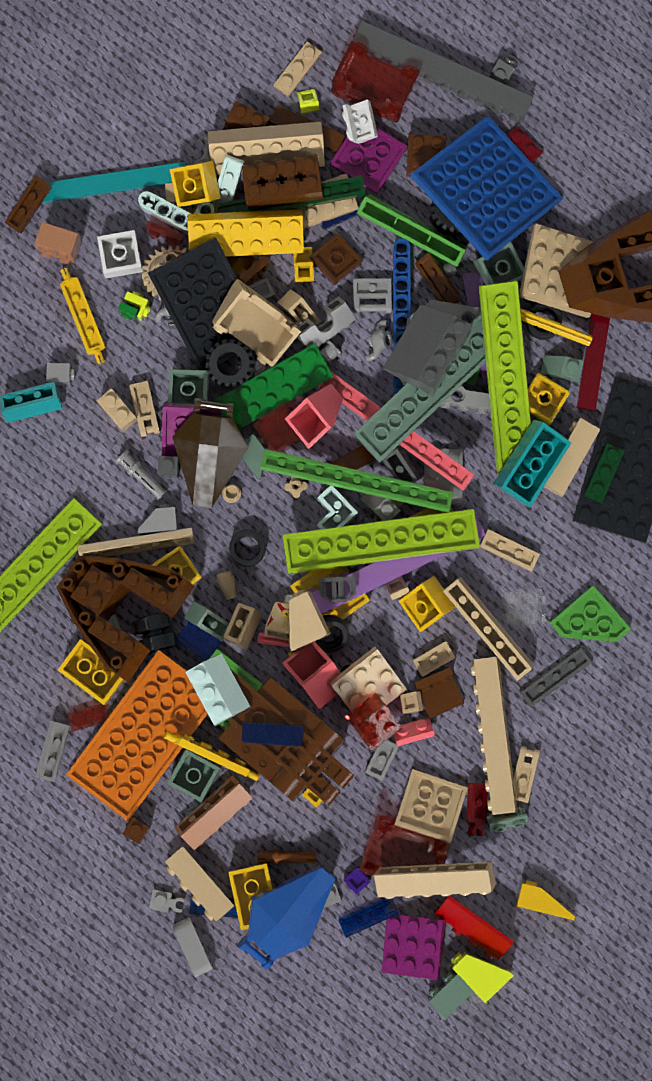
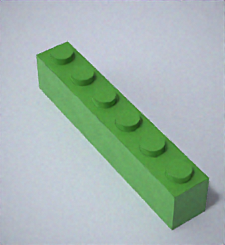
M370 194L364 197L357 211V214L456 267L460 264L468 249L466 245Z

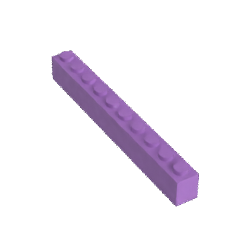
M475 514L478 538L480 539L486 534ZM451 552L380 561L370 565L366 563L356 567L358 571L354 573L347 571L339 575V577H356V595L348 600L350 601ZM349 581L345 582V598L350 596ZM327 582V597L332 599L331 582ZM315 587L307 590L312 592L321 614L346 603L330 602L322 597L320 589L316 590Z

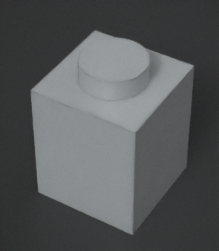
M47 363V383L55 382L56 385H71V380H75V369H72L70 363Z

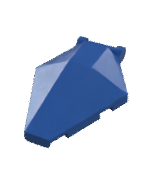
M320 865L319 868L308 873L305 871L278 884L279 887L269 892L263 891L253 896L248 932L239 941L238 948L248 952L261 963L264 969L268 970L277 958L308 946L335 881L334 876ZM252 940L268 954L266 957L250 945Z

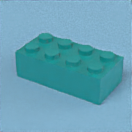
M533 420L493 482V485L520 504L531 507L570 447L571 442L544 422Z

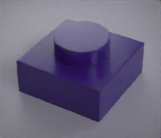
M358 867L343 879L356 895L371 882Z

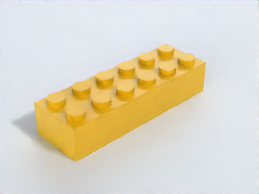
M301 209L187 214L189 250L216 237L225 256L304 253L303 215Z

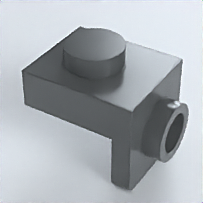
M502 56L497 61L489 78L507 85L518 67L515 64L516 61L511 57Z

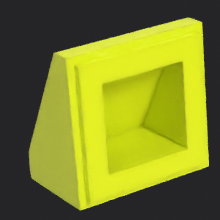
M315 89L297 92L301 114L320 110Z

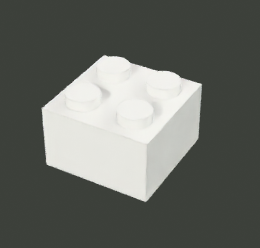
M135 230L97 237L103 274L106 279L143 272Z

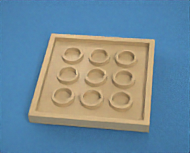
M539 224L533 225L519 297L582 317H590L591 313L569 308L558 271L593 242Z

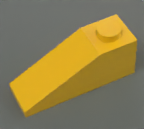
M526 880V883L520 884L516 901L517 907L575 920V916L542 888L537 887V882Z

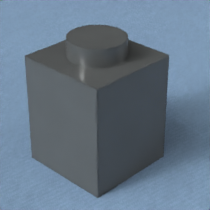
M159 456L158 476L161 478L178 479L179 458Z

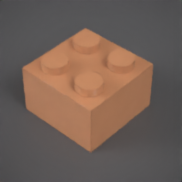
M42 222L34 244L41 253V256L49 259L53 256L59 258V262L69 264L70 262L75 263L82 242L78 233Z

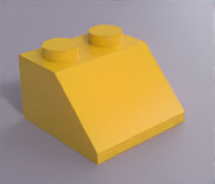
M435 576L420 584L398 601L419 632H422L456 608L443 592L444 589Z

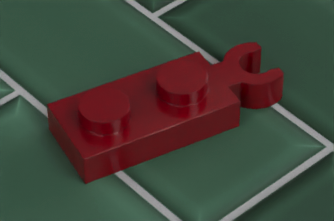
M468 783L466 822H471V826L468 828V836H475V834L476 836L484 835L482 823L487 821L488 792L486 791L485 784Z

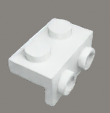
M369 100L351 106L348 104L343 105L344 111L342 115L347 124L346 134L350 141L359 144L378 137Z

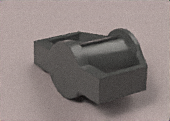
M356 577L320 578L321 596L333 603L347 602L356 595ZM349 581L350 596L345 598V582ZM327 582H331L332 599L327 597Z

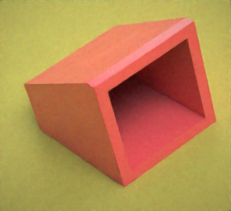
M330 384L307 397L285 420L309 449L334 426L343 398L334 386Z
M315 641L301 647L282 663L318 709H321L337 695V692L329 682L338 676L340 671Z

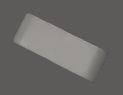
M191 917L172 925L194 976L198 977L213 970L206 950L200 942L198 932L192 924Z

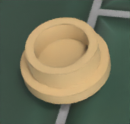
M235 484L226 485L222 491L223 499L228 503L237 502L241 497L240 488Z

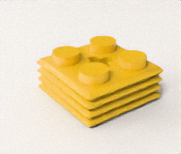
M537 373L528 388L530 414L547 425H551L569 396L570 391L544 375ZM546 395L548 402L542 403L539 396L543 397Z
M178 546L151 564L167 569H180L179 574L188 579L192 584L201 579V575L181 546Z

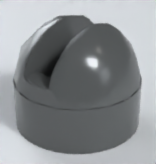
M446 262L442 267L448 277L458 273L455 266L449 262Z

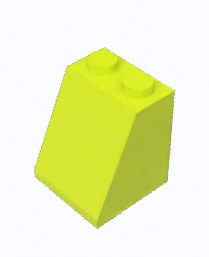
M458 952L451 959L452 964L450 966L484 1003L514 976L508 969L466 952L462 954Z

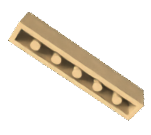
M462 577L458 578L443 591L517 681L535 667Z
M492 862L379 867L374 875L377 895L386 899L396 896L410 898L417 895L430 897L440 894L442 896L452 894L469 895L471 893L485 895L492 892L496 885Z

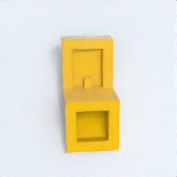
M304 247V253H293L295 282L314 281L313 262L310 259L312 247Z

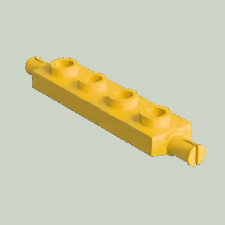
M64 268L65 272L63 269L60 270L64 278L60 286L87 354L94 355L97 364H101L100 359L104 363L105 360L101 351L106 347L77 277L71 278L68 268Z
M168 731L164 734V739L174 742V744L233 770L244 777H249L255 781L259 779L260 774L250 770L242 759L236 758L234 760L229 757L228 753L222 750L218 752L212 750L211 745L205 742L197 743L195 738L188 734L184 736L180 734L175 735Z

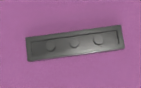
M580 647L519 693L532 708L593 661L584 649Z

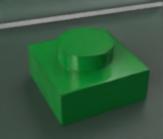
M120 302L118 311L121 313L120 316L129 321L132 318L137 320L138 309Z

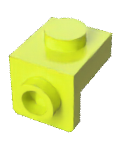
M127 292L124 298L125 302L140 308L137 317L142 321L144 317H148L151 310L149 301L144 299L143 295L138 292Z

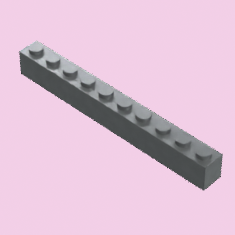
M364 21L361 22L353 39V47H355L357 52L362 54L367 52L377 61H387L395 69L400 67L405 69L406 73L415 77L418 75L423 77L426 83L433 84L434 82L440 85L442 90L447 92L452 90L462 99L470 98L480 107L488 106L496 114L501 115L503 113L508 115V118L514 122H523L532 103L533 97Z

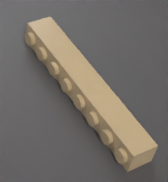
M499 658L474 659L471 671L472 676H476V684H473L474 694L478 695L479 703H476L477 715L480 714L481 722H478L479 733L483 734V741L480 742L481 752L485 753L486 761H483V769L488 775V780H485L486 791L490 792V799L487 801L488 810L492 811V815L515 813L518 810Z

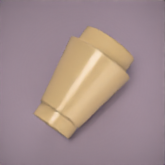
M231 570L217 574L216 582L225 596V600L237 597L234 574L232 575Z

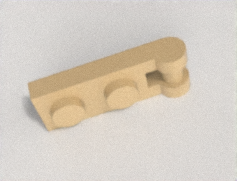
M148 381L129 385L141 437L153 432L154 434L160 433ZM151 420L152 425L145 427L144 421Z
M521 746L514 775L517 801L525 803L529 801L540 754L538 749L530 750L525 746ZM525 756L532 758L531 764L524 762Z

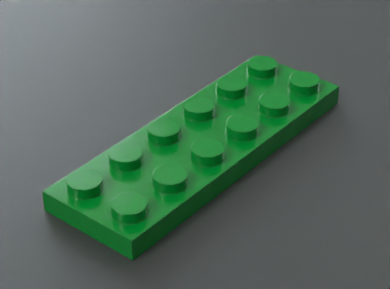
M313 344L215 400L216 402L227 404L228 402H234L233 418L238 428L241 429L334 376L316 344ZM222 411V413L226 416L227 411Z

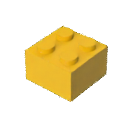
M213 161L170 169L177 207L210 202L221 198Z

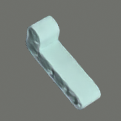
M146 191L139 195L138 202L144 212L188 235L187 214L191 213L151 192ZM148 199H150V201H151L152 204L147 203V204L145 205V204H144V200H145V201H148ZM210 202L200 203L194 214H201L202 210L209 209L211 213H215L214 207ZM166 207L169 209L166 214L159 213L161 208ZM183 216L186 219L183 223H177L175 221L176 218Z

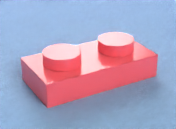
M429 717L392 727L397 746L435 736Z

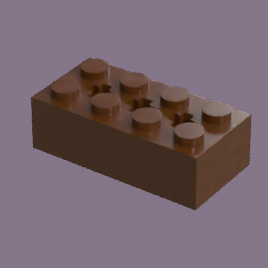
M317 155L242 166L245 199L248 209L323 199Z

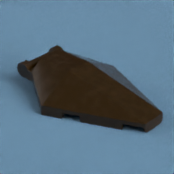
M196 397L193 414L172 436L193 506L212 509L249 447L233 418L234 402H228L227 404L206 401ZM201 408L227 411V415L200 412Z

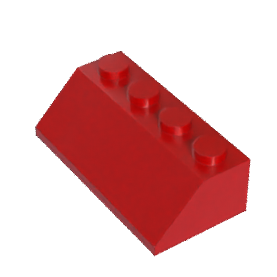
M450 895L444 897L434 912L437 915L435 919L445 920V925L448 923L453 927L451 931L459 937L465 935L469 938L467 942L476 949L478 946L485 950L483 954L491 960L494 958L500 960L514 943V941Z

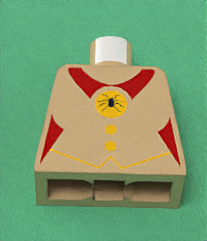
M285 595L283 603L275 602L265 626L264 636L290 641L289 600L294 598L292 595Z

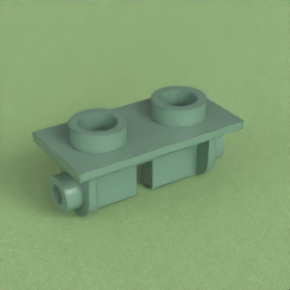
M517 806L518 812L507 813L508 816H504V814L492 815L490 813V816H487L490 832L495 831L499 833L508 827L514 826L517 828L523 826L528 822L525 808Z

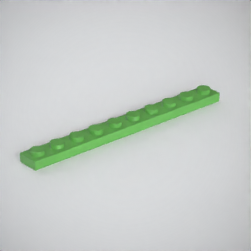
M265 449L261 464L262 470L444 512H449L453 492L267 449Z

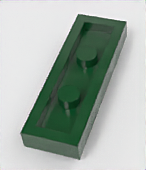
M608 443L606 444L584 497L602 504L624 454V450Z

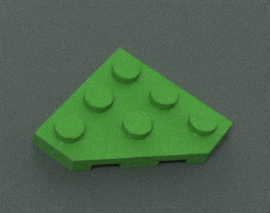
M594 585L549 623L561 638L617 642L631 630Z

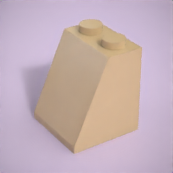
M300 590L292 594L294 598L289 600L291 651L331 634L311 591Z

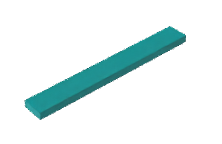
M185 162L47 182L52 186V189L42 203L162 186L166 183H172L170 169L186 165Z

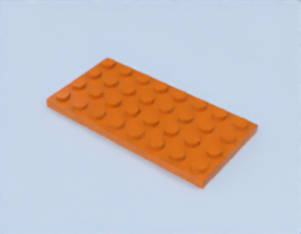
M161 650L157 651L66 774L126 821L131 819L183 749V747L174 744V742L164 739L165 732L168 731L175 735L180 734L184 736L188 734L192 736L208 715L185 673L187 670Z

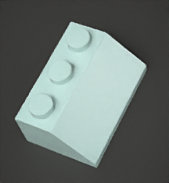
M222 654L204 661L185 672L214 726L250 707Z

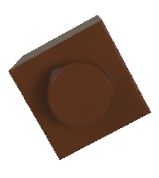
M133 817L122 834L137 844H141L151 827Z

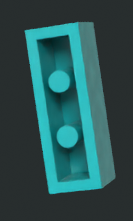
M55 382L0 395L1 412L7 423L63 409L60 393Z

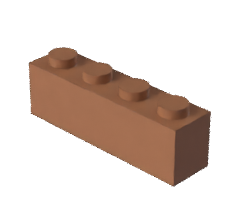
M232 775L174 828L185 842L195 850L208 837L217 832L227 820H230L236 812L246 806L252 797Z

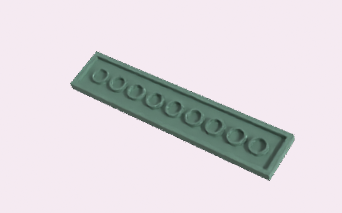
M481 314L471 323V334L434 396L407 383L353 434L379 463L486 363Z

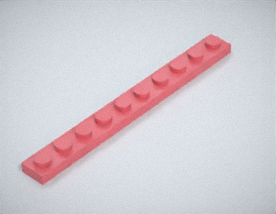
M332 373L333 378L318 385L323 389L332 384L342 396V403L366 421L381 408L334 373ZM414 431L399 444L463 491L475 476Z

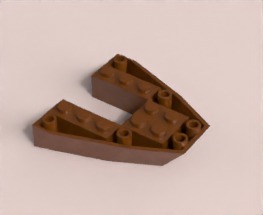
M652 209L632 217L597 239L558 271L569 308L607 318L652 323V284L629 289L619 259L652 251Z
M78 556L56 588L72 621L103 665L128 683L150 650L108 622L128 592L131 591L173 618L195 586L172 569L119 558Z

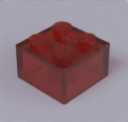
M285 403L253 424V428L263 440L268 450L284 453L302 441L285 420L291 413Z
M376 693L345 716L371 752L402 729L389 708Z

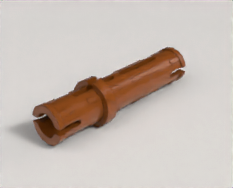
M257 850V863H275V865H279V863L316 864V851Z

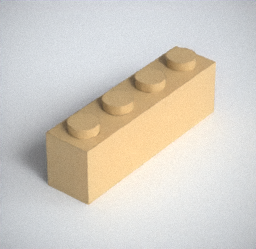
M582 418L578 422L574 421L569 429L572 433L567 439L571 442V445L544 486V488L560 497L566 492L600 431V428Z
M183 846L165 861L168 865L165 867L172 876L177 875L180 879L179 885L185 891L189 889L193 894L191 899L197 906L202 904L206 909L204 914L210 921L214 919L217 922L235 906Z

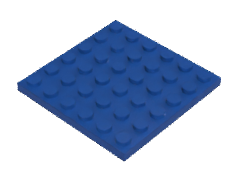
M489 116L485 117L440 151L410 176L487 261L563 200L559 192Z

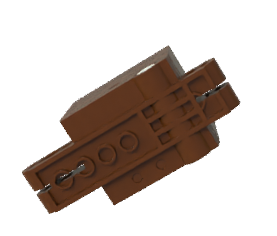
M231 670L250 707L229 718L230 724L218 738L292 802L307 787L330 806L341 792L320 775L321 772L325 773L342 789L355 776L333 757L345 740L271 677L256 691Z

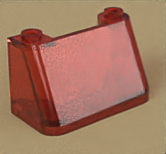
M351 40L333 77L332 94L351 104L369 100L374 114L395 123L399 122L420 71L412 65L403 66L400 70L367 55L368 50L363 43Z
M378 815L375 819L359 870L367 875H373L379 867L445 864L450 844L394 825L396 819Z

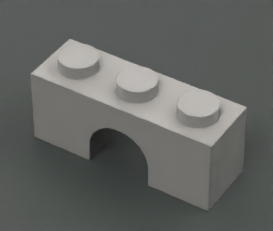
M339 296L323 307L327 313V318L322 325L315 326L308 318L298 325L301 333L297 337L305 349L313 344L320 348L321 344L334 338L339 331L349 327L356 320L346 302Z

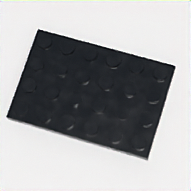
M216 237L207 240L147 273L198 370L208 371L206 357L211 347L225 339L238 340L229 332L220 334L213 328L212 320L231 286L237 280ZM234 352L223 354L219 365L238 354Z

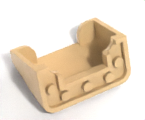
M239 279L231 286L212 320L213 328L220 334L229 332L254 350L258 355L257 359L262 364L266 365L268 363L272 367L301 333L291 317Z

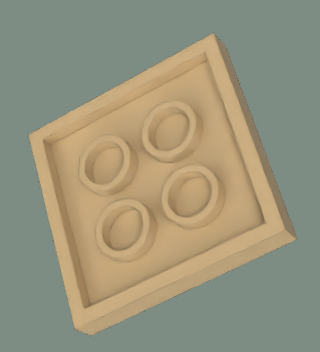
M373 647L329 682L361 725L407 690L376 647Z
M412 769L394 825L450 844L468 788Z

